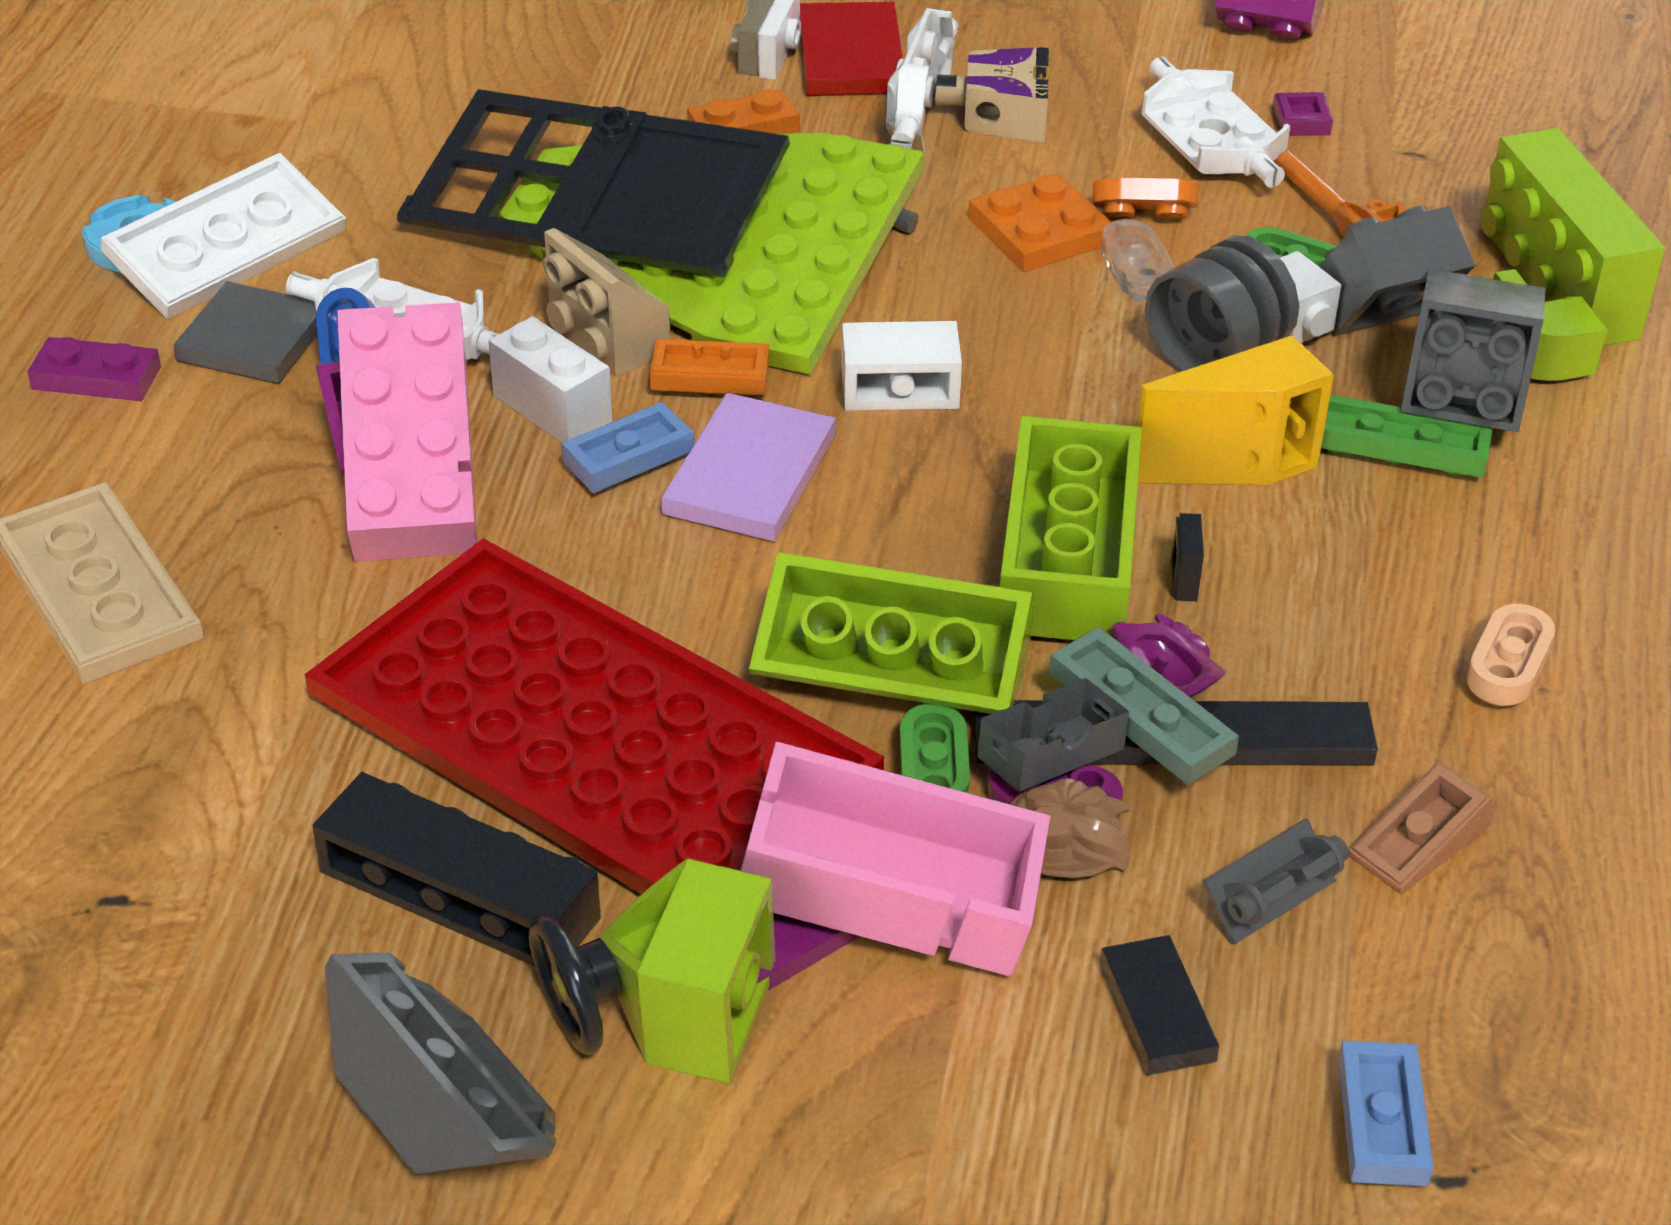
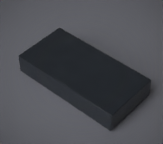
M1170 935L1103 947L1101 950L1100 966L1146 1075L1217 1062L1220 1045Z

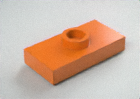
M656 339L650 369V390L700 392L706 395L718 393L765 395L769 367V344Z

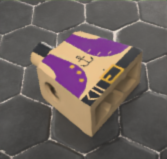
M1049 48L973 50L968 53L967 76L937 74L935 105L965 106L964 129L969 133L1045 142L1048 107Z

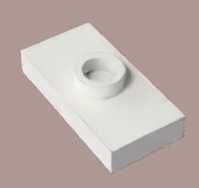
M800 0L774 1L757 34L759 77L776 80L790 49H797L801 35Z

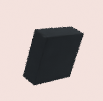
M1179 513V517H1176L1171 552L1172 593L1176 601L1197 602L1204 559L1201 514Z

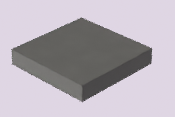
M226 281L173 344L176 361L280 383L317 335L315 301Z

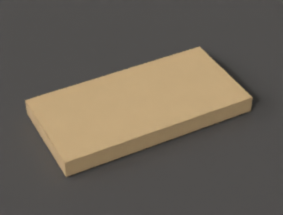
M107 482L0 519V551L82 685L204 639L200 620Z

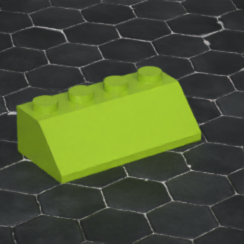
M777 552L749 671L753 675L994 714L1013 706L1022 683L1033 629L1032 592Z

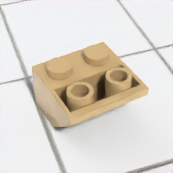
M555 228L545 231L546 257L543 259V268L548 279L549 303L547 304L546 312L553 329L559 334H564L574 344L609 366L610 374L615 378L651 362L656 339H670L669 306L603 254Z

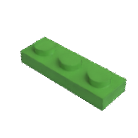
M1330 394L1321 448L1335 453H1350L1383 459L1395 464H1410L1442 470L1454 475L1464 474L1484 478L1493 428L1401 412V407Z

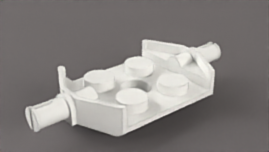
M929 8L924 10L923 15L910 30L907 40V56L905 59L899 60L897 69L890 77L887 86L886 128L891 135L892 141L890 143L903 148L924 151V158L926 151L924 149L922 133L925 107H931L933 100L935 101L937 74L951 75L954 38L959 27L956 20L952 18L951 11Z
M1161 56V60L1157 57L1152 61L1149 71L1159 81L1144 92L1142 115L1199 172L1216 176L1226 173H1243L1244 175L1255 173L1270 188L1273 184L1278 186L1283 181L1285 172L1274 160L1287 149L1290 125L1284 124L1283 128L1277 133L1232 92L1234 76L1232 71L1195 69L1182 71L1176 69L1164 56Z
M376 258L337 272L329 279L323 278L320 280L293 271L286 283L287 294L315 301L316 311L321 300L328 293L335 289L346 287L359 291L369 298L376 307L393 306L395 317L406 316L405 306L460 302L447 296H440L397 281L380 278L379 263ZM477 289L473 305L460 302L466 360L470 358L476 360L482 352L490 355L488 340L499 335V333L489 331L484 326L483 290Z

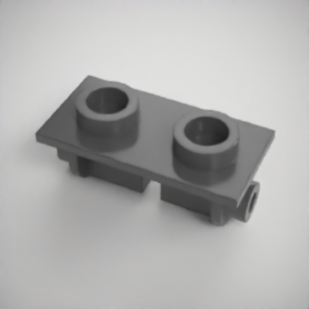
M1307 818L1202 880L1230 943H1238L1336 881L1334 876L1343 870L1344 861L1349 858V850L1345 842L1336 835L1330 837L1324 835L1316 836Z

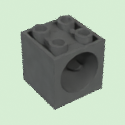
M1429 269L1401 412L1519 432L1544 320L1545 288Z

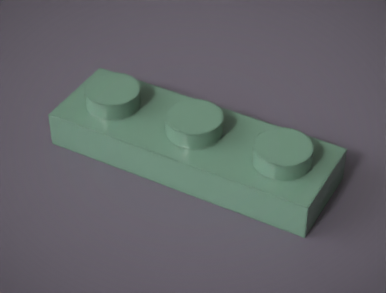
M1100 627L1093 629L1051 654L1049 674L1064 686L1087 678L1129 711L1126 736L1187 785H1190L1236 755L1239 735ZM1097 703L1096 707L1109 716L1110 712Z

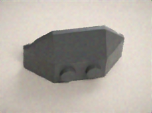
M389 952L330 955L325 966L334 1073L357 1101L360 1110L371 1118L397 1150L399 1158L415 1174L550 1156L556 1145V1138L554 1137L556 1128L555 1111L470 1015L433 986L405 974L406 965Z

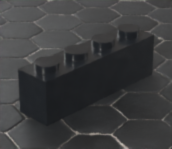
M362 771L312 824L321 873L534 967L528 931L530 922L535 916L547 914L556 919L567 933L575 948L583 942L601 919L597 870L587 867L576 858L563 857L530 843L514 832H504L473 819L457 808L445 807L416 795L398 783H388Z

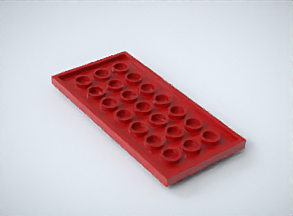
M484 538L304 674L307 693L640 894H643L686 859L741 871L776 742L884 770V756Z

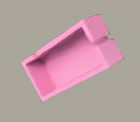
M460 302L405 306L406 316L402 317L394 316L393 306L338 310L347 532L355 562L463 554L478 542L465 336Z
M776 742L741 871L772 878L773 913L935 956L938 945L950 948L948 960L1011 977L1032 927L1050 815Z

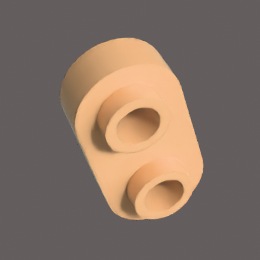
M1508 604L1495 610L1471 657L1467 674V684L1470 690L1480 699L1496 706L1516 705L1525 701L1530 696L1550 653L1555 634V625L1552 619L1540 609L1525 604Z

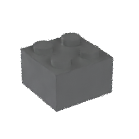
M1417 206L1400 213L1395 219L1378 222L1376 217H1370L1352 224L1345 230L1346 236L1336 247L1325 253V260L1319 266L1341 284L1334 330L1331 333L1335 337L1419 316L1429 269L1467 275L1475 267L1451 206L1430 211L1427 210L1426 206Z

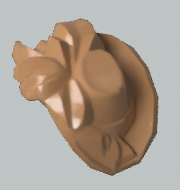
M1065 778L1056 783L1026 790L1009 803V805L1050 815L1041 874L1079 878L1094 876L1113 867L1123 871L1128 868L1130 856L1129 840L1122 833V824L1117 816L1119 813L1128 812L1130 806L1122 800L1107 796L1105 791L1099 786L1088 787L1081 781Z

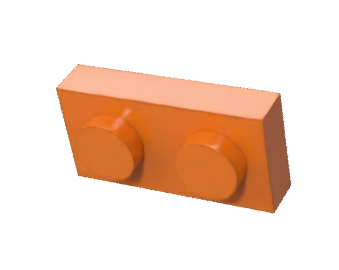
M782 89L760 90L753 95L731 100H712L706 105L687 109V121L774 134L800 132V113Z

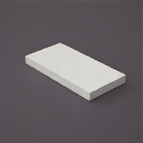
M277 153L101 237V251L168 320L214 297L226 281L240 284L344 232L346 217L281 153Z

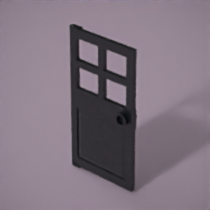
M478 89L413 195H408L397 213V220L401 224L545 247L544 232L555 228L610 259L725 278L734 262L733 253L790 145V140L787 135L647 115L646 112L626 110L618 106H603L601 108ZM491 112L531 118L509 156L468 150ZM551 121L592 127L571 166L530 160ZM457 167L497 174L475 213L434 207ZM518 177L560 184L537 224L495 217Z

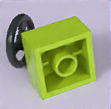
M686 859L664 875L626 908L603 932L601 938L576 948L563 927L552 916L539 914L531 920L528 931L529 943L541 985L559 1025L568 1040L578 1051L587 1055L599 1051L603 1043L604 1034L597 1002H602L617 995L645 1063L727 1084L731 1083L770 986L769 977L757 984L760 968L771 971L775 962L772 878Z

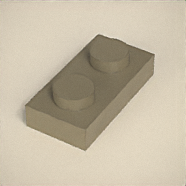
M748 0L742 23L735 24L731 38V51L733 54H738V74L758 76L757 34L775 0Z

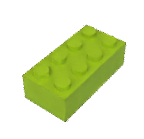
M1559 128L1500 137L1496 158L1490 166L1491 181L1486 205L1483 206L1480 214L1481 227L1485 235L1490 237L1504 254L1508 263L1517 270L1528 285L1545 288V302L1582 296L1608 329L1604 346L1640 340L1666 247Z
M1021 416L1000 587L1032 592L1033 629L1031 636L1076 640L1093 629L1100 627L1114 638L1111 632L1112 626L1118 622L1126 623L1131 586L1142 427Z

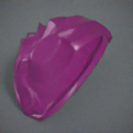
M1158 613L1154 618L1157 623L1131 624L1118 622L1111 628L1112 635L1116 641L1190 698L1203 692L1226 674V670L1210 658V649L1202 637L1192 633L1187 625L1181 622H1174L1168 616Z

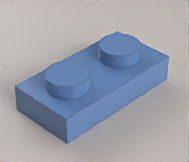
M660 402L561 443L562 462L592 493H595L690 453L694 446V432L663 402Z
M1342 1041L1338 1056L1351 1182L1429 1186L1433 1172V1160L1417 1044Z

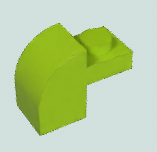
M1516 269L1498 271L1494 274V280L1527 285ZM1582 296L1544 302V320L1531 379L1559 381L1595 375L1608 329Z

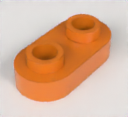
M1101 179L1093 182L1092 204L1095 207L1103 208V215L1112 218L1132 217L1135 215V210H1156V217L1184 218L1188 216V209L1198 206L1199 184L1185 179Z

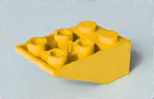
M1291 335L1141 385L1137 426L1142 427L1138 484L1270 485L1318 468L1334 374Z

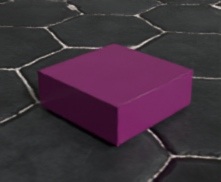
M1324 93L1274 94L1272 110L1279 131L1283 128L1284 124H1289V136L1331 135L1333 118Z

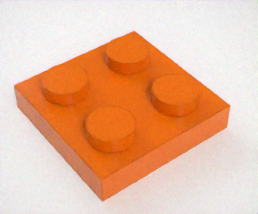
M1059 173L1044 175L1037 180L1007 189H998L990 194L969 200L968 218L1022 272L1114 244L1116 226Z

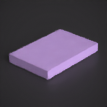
M726 393L661 498L662 514L775 542L836 435V418Z

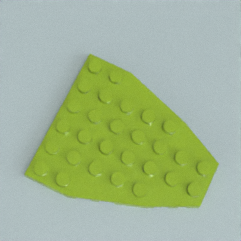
M829 133L780 134L789 136L790 145L733 253L734 262L725 278L608 259L669 306L670 328L674 325L690 333L692 340L769 344V366L811 375L924 171V151L903 148L894 144L887 145L855 139L846 135ZM582 145L544 149L536 161L571 166ZM523 178L500 211L499 217L537 224L560 184ZM529 245L531 252L542 260L546 257L545 247Z

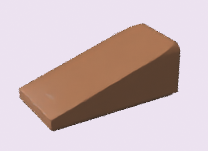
M1438 761L1349 849V856L1400 894H1403L1475 839L1493 821L1492 798Z

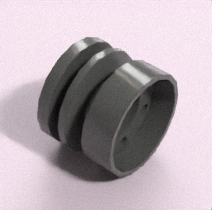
M1233 235L1156 278L1147 292L1145 315L1149 333L1160 354L1176 371L1182 372L1288 337L1297 325L1300 305L1296 284L1285 263L1269 246L1253 237Z

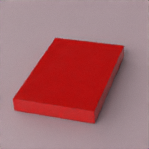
M895 1L800 3L801 43L806 95L887 94L888 81L896 71L899 60L903 59Z

